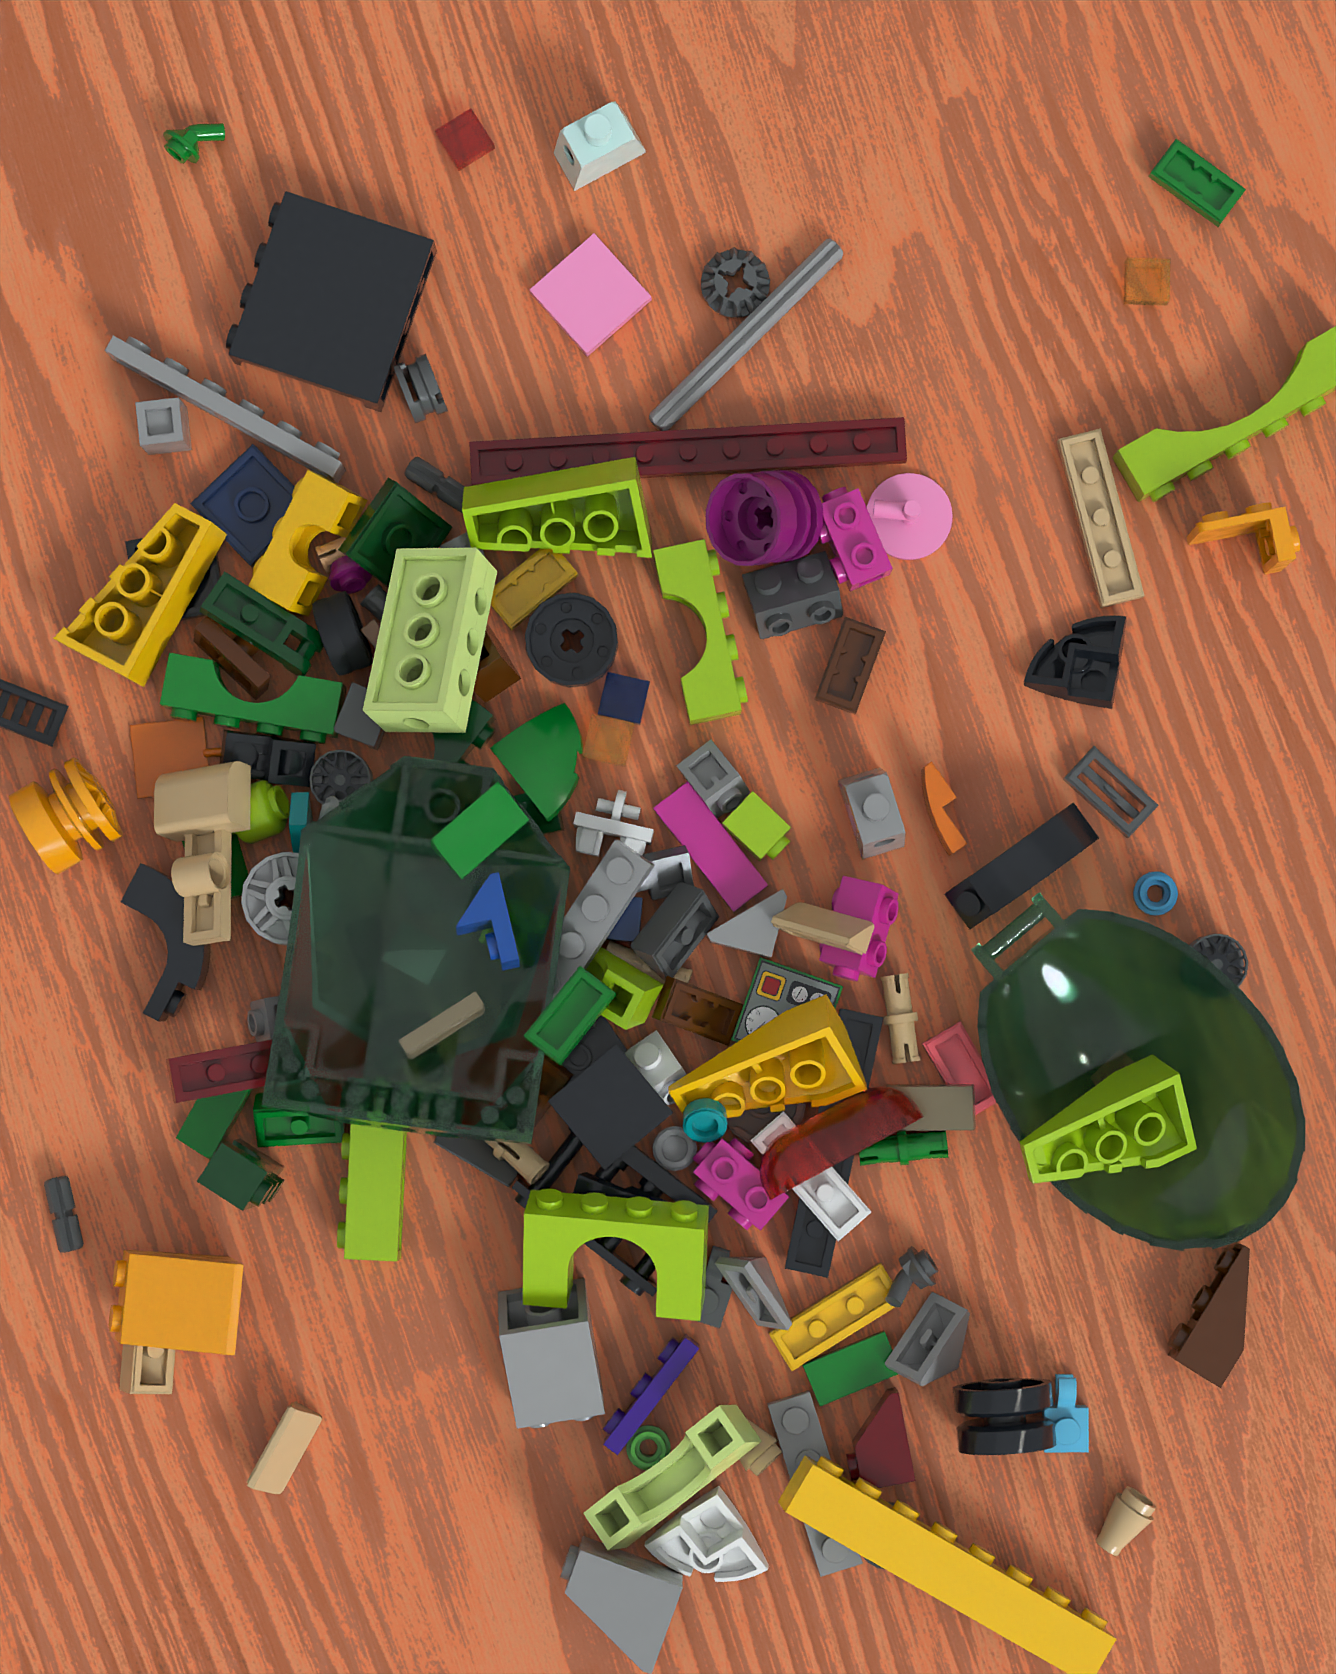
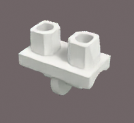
M618 790L615 802L598 798L596 811L612 814L611 819L576 812L573 823L574 827L577 828L576 852L599 857L603 835L606 834L619 837L621 842L643 856L646 844L651 845L654 829L620 822L621 817L638 820L641 808L625 804L627 791Z

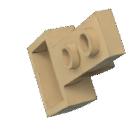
M241 761L162 774L155 783V832L162 837L176 842L185 841V857L177 858L174 861L171 877L175 890L180 896L184 897L183 943L192 946L231 940L232 833L250 830L251 766Z

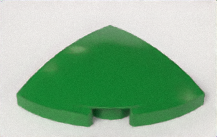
M563 703L541 713L490 747L547 821L552 820L566 805L577 786L579 776L574 772L577 762V751L579 754L583 753L581 732L567 705Z

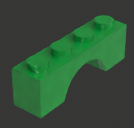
M169 653L160 705L171 710L170 717L181 720L196 721L197 714L214 717L213 724L217 726L239 729L240 722L256 724V732L282 736L283 729L300 732V740L325 744L326 737L338 739V733L334 731V727L345 701L347 687L342 682L299 675L290 689L280 697L261 703L247 702L236 698L229 692L223 682L219 665L213 660Z

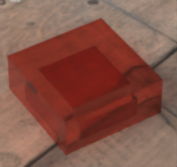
M471 108L435 130L436 137L458 171L495 149L493 141Z

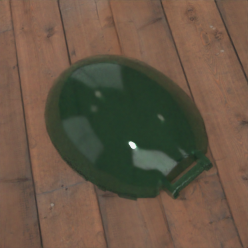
M1039 892L1031 899L1033 904L984 946L978 943L971 949L976 958L994 977L980 991L977 1028L982 1062L991 1091L1010 1129L1020 1142L1113 1072L1153 1054L1180 1074L1197 1149L1160 1167L1147 1169L1141 1165L1124 1167L1122 1172L1109 1174L1105 1170L1084 1173L1080 1178L1050 1182L1084 1213H1089L1108 1225L1111 1230L1121 1235L1126 1234L1145 1241L1150 1246L1179 1251L1206 1247L1216 1249L1241 1241L1258 1231L1277 1214L1288 1200L1298 1181L1297 1175L1303 1151L1305 1152V1116L1299 1092L1300 1088L1284 1048L1271 1026L1256 1006L1231 979L1209 959L1173 934L1148 922L1110 911L1078 909L1063 919ZM1046 917L1053 927L1002 968L995 959Z

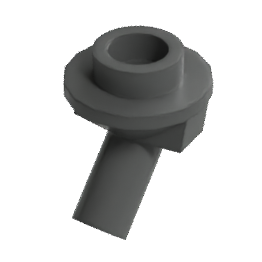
M911 1246L899 1258L903 1269L896 1275L885 1297L886 1302L891 1306L901 1307L913 1282L920 1289L936 1284L933 1275L938 1272V1268L925 1249L918 1252Z

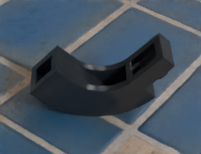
M1073 802L944 895L970 930L1059 869L1094 843L1099 837Z
M140 863L121 903L152 919L159 926L166 939L168 949L167 964L143 1011V1014L157 1021L165 1022L169 1015L175 1017L186 998V994L181 992L184 985L194 990L202 989L209 969L211 945L192 946L183 943L184 897L180 896L175 890L171 877Z

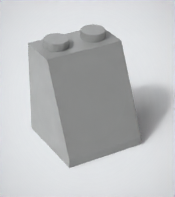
M585 1278L573 1280L567 1309L523 1305V1288L498 1292L499 1339L517 1429L524 1427L542 1428L550 1423L567 1420L585 1421L594 1416L605 1414L602 1382Z
M583 1536L579 1547L570 1545L562 1567L560 1578L567 1580L565 1594L643 1672L652 1674L683 1589V1574L620 1549L607 1550L603 1543Z

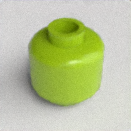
M265 780L251 783L250 830L233 832L232 835L236 834L242 841L254 844L277 835L285 829L290 815V803L280 786H273Z

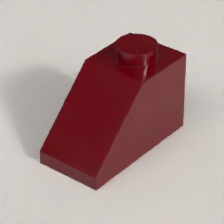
M896 1387L889 1388L885 1391L852 1440L854 1453L846 1454L851 1481L858 1480L860 1477L877 1488L916 1481L899 1392Z

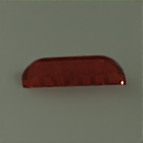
M887 1086L867 1088V1090L844 1099L773 1139L763 1153L760 1163L762 1187L769 1200H772L922 1119L924 1116L917 1104L907 1094L898 1089Z

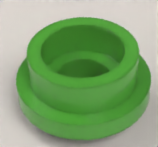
M653 1425L640 1426L627 1442L626 1451L633 1465L639 1469L648 1470L670 1453L671 1445L667 1434L662 1429ZM646 1439H651L657 1444V1450L652 1455H646L640 1450V1444Z

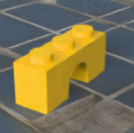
M307 470L305 476L297 482L293 489V499L285 515L275 524L272 532L273 538L265 554L255 563L252 571L253 577L248 587L289 611L309 616L312 610V603L317 600L328 577L317 572L309 562L308 549L311 541L315 536L324 531L347 538L368 500L326 476Z

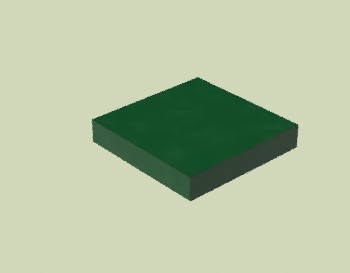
M388 478L338 550L388 588L396 549L439 548L453 527L399 483Z

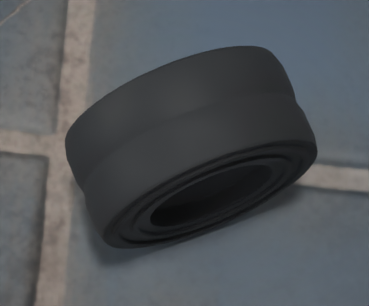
M346 591L339 592L312 603L313 615L319 635L336 673L342 676L370 666L373 663L371 649L367 638L361 632L363 625L349 594Z

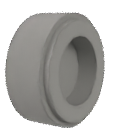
M678 1126L667 1127L660 1131L653 1143V1154L660 1166L671 1171H678L688 1167L693 1162L692 1158L697 1152L696 1141L689 1138L685 1134L684 1129Z

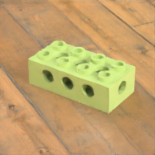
M476 547L396 549L363 711L385 732H466L497 570Z

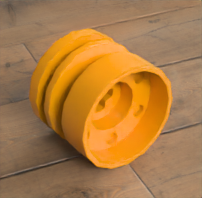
M75 757L64 762V768L71 781L70 783L57 769L54 768L49 771V779L54 790L52 794L49 795L41 785L33 781L9 795L12 811L28 840L45 864L58 875L83 860L78 839L83 837L93 849L99 851L104 848V843L97 829L98 827L110 841L114 842L123 836L122 829L116 818V810L98 779L90 774Z

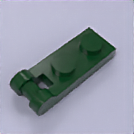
M225 571L201 605V613L279 661L287 670L297 676H305L311 668L310 659L315 652L320 653L324 648L318 630ZM290 634L300 641L295 651L284 644Z

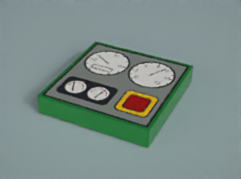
M760 957L731 1040L738 1042L786 1010L827 994L836 1009L843 986Z

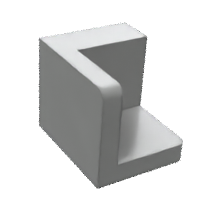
M179 397L135 402L139 443L148 455L192 450L188 410Z

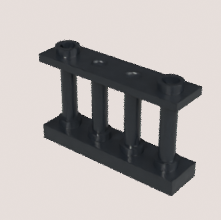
M570 1127L568 1129L571 1133L548 1161L550 1166L542 1177L530 1186L520 1179L512 1186V1189L518 1192L514 1200L523 1208H526L530 1191L550 1189L584 1145ZM635 1145L604 1170L600 1166L594 1174L611 1182L619 1170L624 1172L630 1166L643 1176L638 1182L641 1185L640 1190L659 1198L665 1193L676 1202L686 1200L699 1205H709L708 1223L718 1211L717 1208ZM602 1237L600 1241L596 1238L584 1243L624 1274L619 1281L632 1292L641 1296L646 1291L652 1297L657 1292V1285L649 1279L656 1268L647 1253H645L634 1268L614 1252L623 1240L622 1238Z

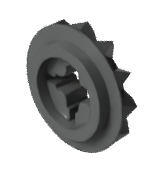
M735 247L721 253L717 252L704 266L701 277V291L707 304L715 312L731 318L750 315L767 298L770 288V278L765 263L756 257L752 251L738 250ZM741 267L744 268L743 282L748 287L745 289L738 287L727 298L728 282L723 279L722 275L734 276L737 271H740Z

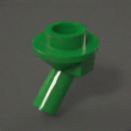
M193 124L185 129L166 130L163 133L167 141L164 147L180 163L184 164L187 160L197 163L200 158L198 141H224V124Z

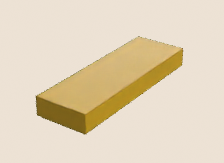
M878 1263L790 1318L792 1325L788 1330L774 1328L768 1334L791 1371H794L895 1308L885 1300L893 1282L882 1264Z

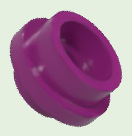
M347 556L336 559L330 566L329 582L336 591H346L348 594L356 593L362 590L372 578V575Z

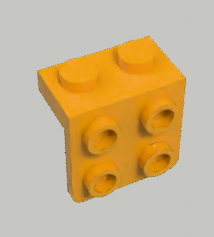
M1271 502L1246 507V513L1234 517H1229L1228 511L1202 516V521L1196 523L1193 530L1186 536L1188 545L1255 533L1264 575L1282 571L1296 559L1295 552L1300 551L1299 534L1295 525L1289 526L1286 506L1272 509Z

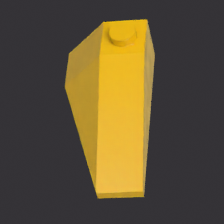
M827 994L786 1010L668 1086V1092L682 1114L685 1107L692 1101L709 1098L720 1102L725 1107L727 1118L739 1117L745 1110L770 1107L771 1112L785 1111V1105L811 1102L812 1107L827 1106L867 1090V1084L847 1029Z

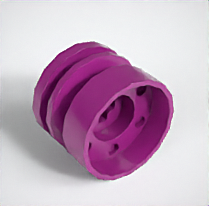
M793 470L733 474L718 483L710 494L705 510L706 530L712 546L723 559L739 566L794 561L803 557L818 542L823 527V506L816 488L805 476Z

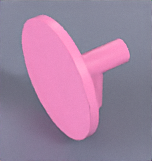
M904 473L886 479L874 490L867 504V510L886 554L897 559L916 560L932 554L944 543L952 526V507L947 494L935 481L920 474Z

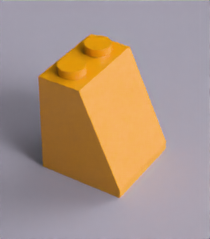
M123 1250V1260H116L114 1265L113 1286L120 1287L118 1305H111L109 1332H115V1339L120 1344L235 1355L244 1265L229 1256Z

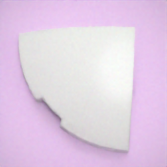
M720 1486L712 1489L680 1511L648 1538L644 1545L654 1557L669 1568L689 1577L692 1575L693 1569L702 1573L714 1572L715 1582L747 1579L767 1571L769 1567L749 1527Z

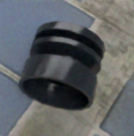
M579 593L558 594L541 603L529 618L525 632L526 652L535 669L550 682L568 688L587 686L602 678L613 665L618 650L617 628L608 610L594 598ZM570 631L573 635L581 632L584 635L580 640L583 647L580 652L576 653L573 649H569L566 652L562 650L561 647L565 644V639L562 635L565 632Z

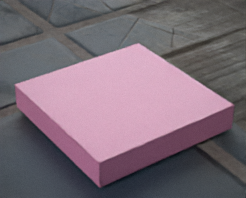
M595 233L529 290L535 300L587 357L652 300L650 294Z

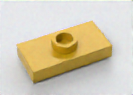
M539 549L494 586L491 607L512 631L533 614L541 603L552 598L579 575L562 553H553V549Z

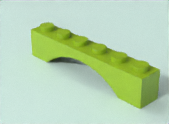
M1336 326L1310 340L1302 347L1297 354L1290 374L1278 393L1251 415L1229 425L1204 431L1177 432L1156 428L1120 448L1112 459L1136 500L1140 502L1150 496L1151 500L1156 502L1176 490L1173 482L1188 475L1190 481L1195 480L1214 468L1210 461L1224 453L1229 460L1250 448L1251 445L1248 440L1263 432L1265 438H1268L1289 425L1286 420L1289 416L1300 411L1303 417L1324 406L1326 401L1323 397L1336 390Z

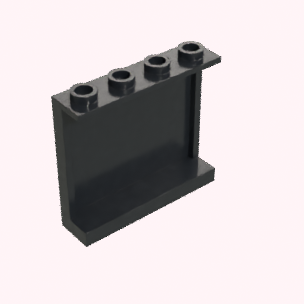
M285 191L282 202H275L272 207L268 226L272 228L268 242L267 244L262 242L257 250L254 267L258 268L254 282L253 284L247 283L243 290L240 308H243L244 311L239 325L233 324L229 330L226 340V349L230 350L228 355L234 364L241 366V363L245 362L362 401L366 408L382 412L395 375L393 366L399 363L437 253L435 242L432 239Z

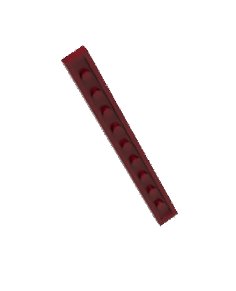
M904 417L469 442L472 486L636 457L640 478L905 464L907 462Z

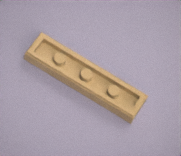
M1101 428L1058 439L1057 445L1100 608L1143 598L1145 595Z

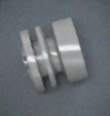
M281 852L264 858L251 869L243 884L241 904L246 921L258 935L275 944L295 947L306 855L302 853ZM308 857L314 943H317L329 934L341 915L343 897L338 880L325 865ZM286 888L292 892L300 893V896L295 899L297 907L294 910L280 905V901L285 898L283 891Z

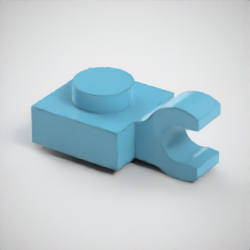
M1055 1374V1405L1043 1411L1042 1416L1051 1419L1055 1423L1056 1446L1043 1450L1044 1453L1089 1452V1408L1087 1405H1075L1077 1381L1073 1374Z

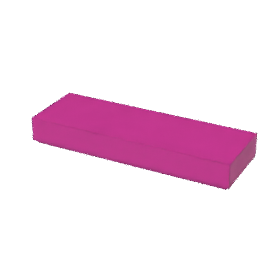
M686 782L653 808L681 846H686L691 859L733 912L768 886L689 782Z

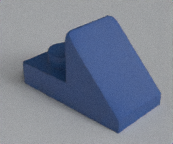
M499 872L488 876L456 925L457 935H463L492 928V933L485 934L490 959H500L501 968L504 971L520 967L501 879Z

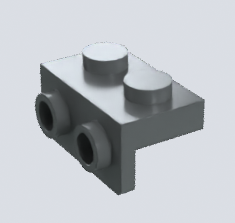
M826 551L742 574L744 587L755 617L760 639L783 636L791 631L815 624H825L843 616L840 590Z

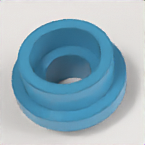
M1162 872L1144 874L1137 880L1133 889V898L1137 907L1142 912L1153 916L1162 915L1170 911L1178 897L1175 882L1170 876ZM1150 886H1158L1161 889L1162 898L1160 901L1153 902L1148 898L1147 891Z

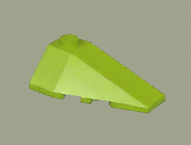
M1153 1054L1113 1072L1019 1142L1028 1178L1033 1184L1080 1178L1084 1173L1105 1170L1109 1174L1122 1172L1124 1167L1139 1165L1145 1169L1160 1167L1197 1149L1180 1074Z

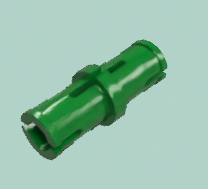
M906 1130L897 1131V1135L858 1138L860 1166L887 1162H900V1166L909 1165V1161L949 1158L946 1130L906 1134Z

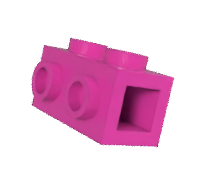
M841 487L821 497L824 502L822 503L823 527L819 540L821 544L826 542L830 544L835 558L830 559L829 562L839 584L846 582L849 591H853L889 576L893 568L859 489L847 492L846 487Z
M847 876L842 877L840 887L833 894L832 910L874 923V930L866 954L863 953L862 955L820 943L821 955L819 961L834 967L832 975L851 981H858L859 975L876 978L878 967L883 964L886 958L887 946L885 942L889 927L895 922L898 915V893L879 883Z
M722 1137L716 1144L714 1142H706L692 1158L698 1164L694 1168L693 1173L699 1177L694 1185L713 1201L719 1195L732 1206L728 1214L746 1230L753 1224L761 1231L789 1198L788 1194L782 1190L788 1183L770 1167L767 1166L761 1172L749 1162L754 1154L735 1137L729 1143Z

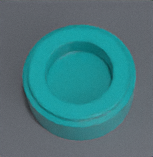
M709 1098L697 1099L689 1103L683 1111V1129L685 1134L692 1140L702 1143L712 1142L721 1138L727 1130V1112L725 1107L720 1102Z

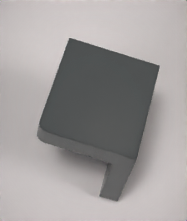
M352 682L334 731L378 751L385 731L363 711L367 688Z

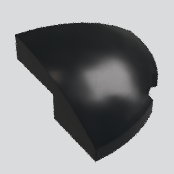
M1100 616L1072 624V634L1065 636L1055 645L1054 640L1049 639L1031 661L1025 675L1024 686L1060 699L1112 709L1122 657L1126 616Z

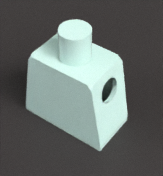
M614 101L564 127L559 133L553 153L573 190L576 191L646 153V150L626 114Z

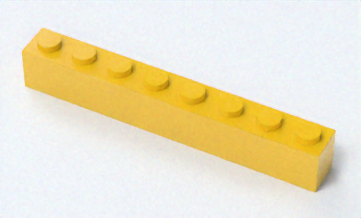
M806 1455L803 1457L778 1500V1503L786 1513L1067 1674L1098 1673L1116 1641V1638L1105 1628L1108 1623L1106 1619L1086 1607L1082 1613L1075 1611L1068 1606L1071 1600L1052 1587L1047 1586L1044 1592L1030 1585L1033 1578L1011 1564L1007 1571L993 1563L996 1557L975 1543H972L969 1549L955 1541L958 1535L941 1523L935 1521L932 1527H929L917 1520L920 1513L908 1504L898 1499L894 1505L889 1504L879 1498L882 1491L868 1481L859 1477L855 1484L841 1476L844 1469L828 1458L820 1456L816 1462Z

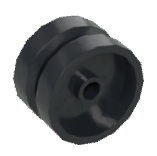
M1012 1377L994 1378L953 1387L955 1411L963 1416L978 1417L977 1419L963 1422L956 1428L958 1451L960 1453L969 1455L1021 1454L1046 1450L1056 1446L1055 1423L1045 1416L1029 1415L1043 1412L1053 1405L1050 1380Z

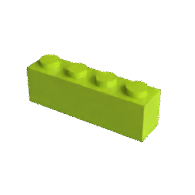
M362 1080L356 1122L351 1121L350 1133H343L341 1157L342 1160H349L348 1177H341L339 1203L347 1204L346 1222L338 1223L337 1248L344 1249V1259L398 1261L401 1259L410 1082Z

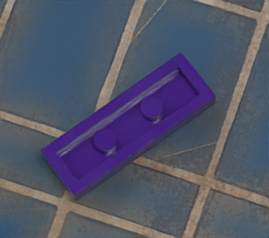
M687 1334L680 1341H677L674 1337L670 1339L657 1357L662 1362L659 1369L652 1377L646 1372L630 1392V1395L636 1399L626 1412L618 1408L603 1427V1430L608 1433L603 1445L616 1455L620 1453L699 1350V1344Z

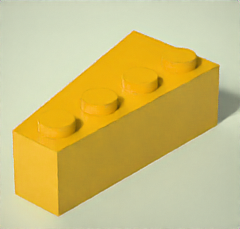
M174 503L138 543V550L123 566L121 564L118 565L109 576L111 580L94 599L90 597L79 609L81 613L68 628L63 627L53 639L144 687L227 534L213 522Z

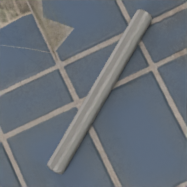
M826 239L650 413L649 420L659 431H668L842 259L843 250L832 239Z

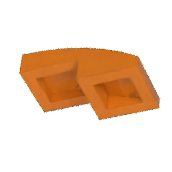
M931 761L921 770L924 801L933 829L945 851L951 856L967 845V843L943 809V807L957 797Z

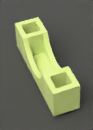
M719 1405L687 1430L680 1444L666 1457L637 1477L615 1487L583 1514L607 1550L627 1548L762 1441L737 1405Z

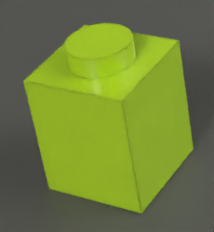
M753 791L722 823V826L759 862L766 855L774 860L791 842L785 836L791 827Z

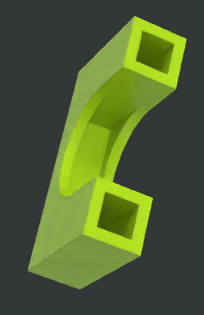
M557 1189L531 1190L524 1211L523 1305L567 1309L573 1286L574 1252L581 1245L592 1239L617 1237L631 1241L641 1247L650 1256L657 1272L656 1317L700 1321L705 1299L709 1205H699L686 1200L677 1202L654 1201L641 1196L632 1198L609 1197L595 1192L575 1194L564 1193Z

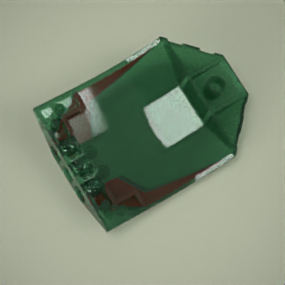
M403 756L390 765V769L369 784L366 783L339 802L336 808L301 830L288 943L262 1107L347 1124L438 1137L532 1144L545 1054L527 1041L524 1035L553 1000L570 867L542 834L541 829L525 808L518 803L494 768ZM499 782L529 818V821L461 880L432 849L430 841L490 787ZM497 872L500 875L520 967L502 971L500 959H490L485 934L492 933V928L463 935H457L456 925L488 876ZM477 992L485 1006L483 1015L414 1059H408L398 1040L471 993Z

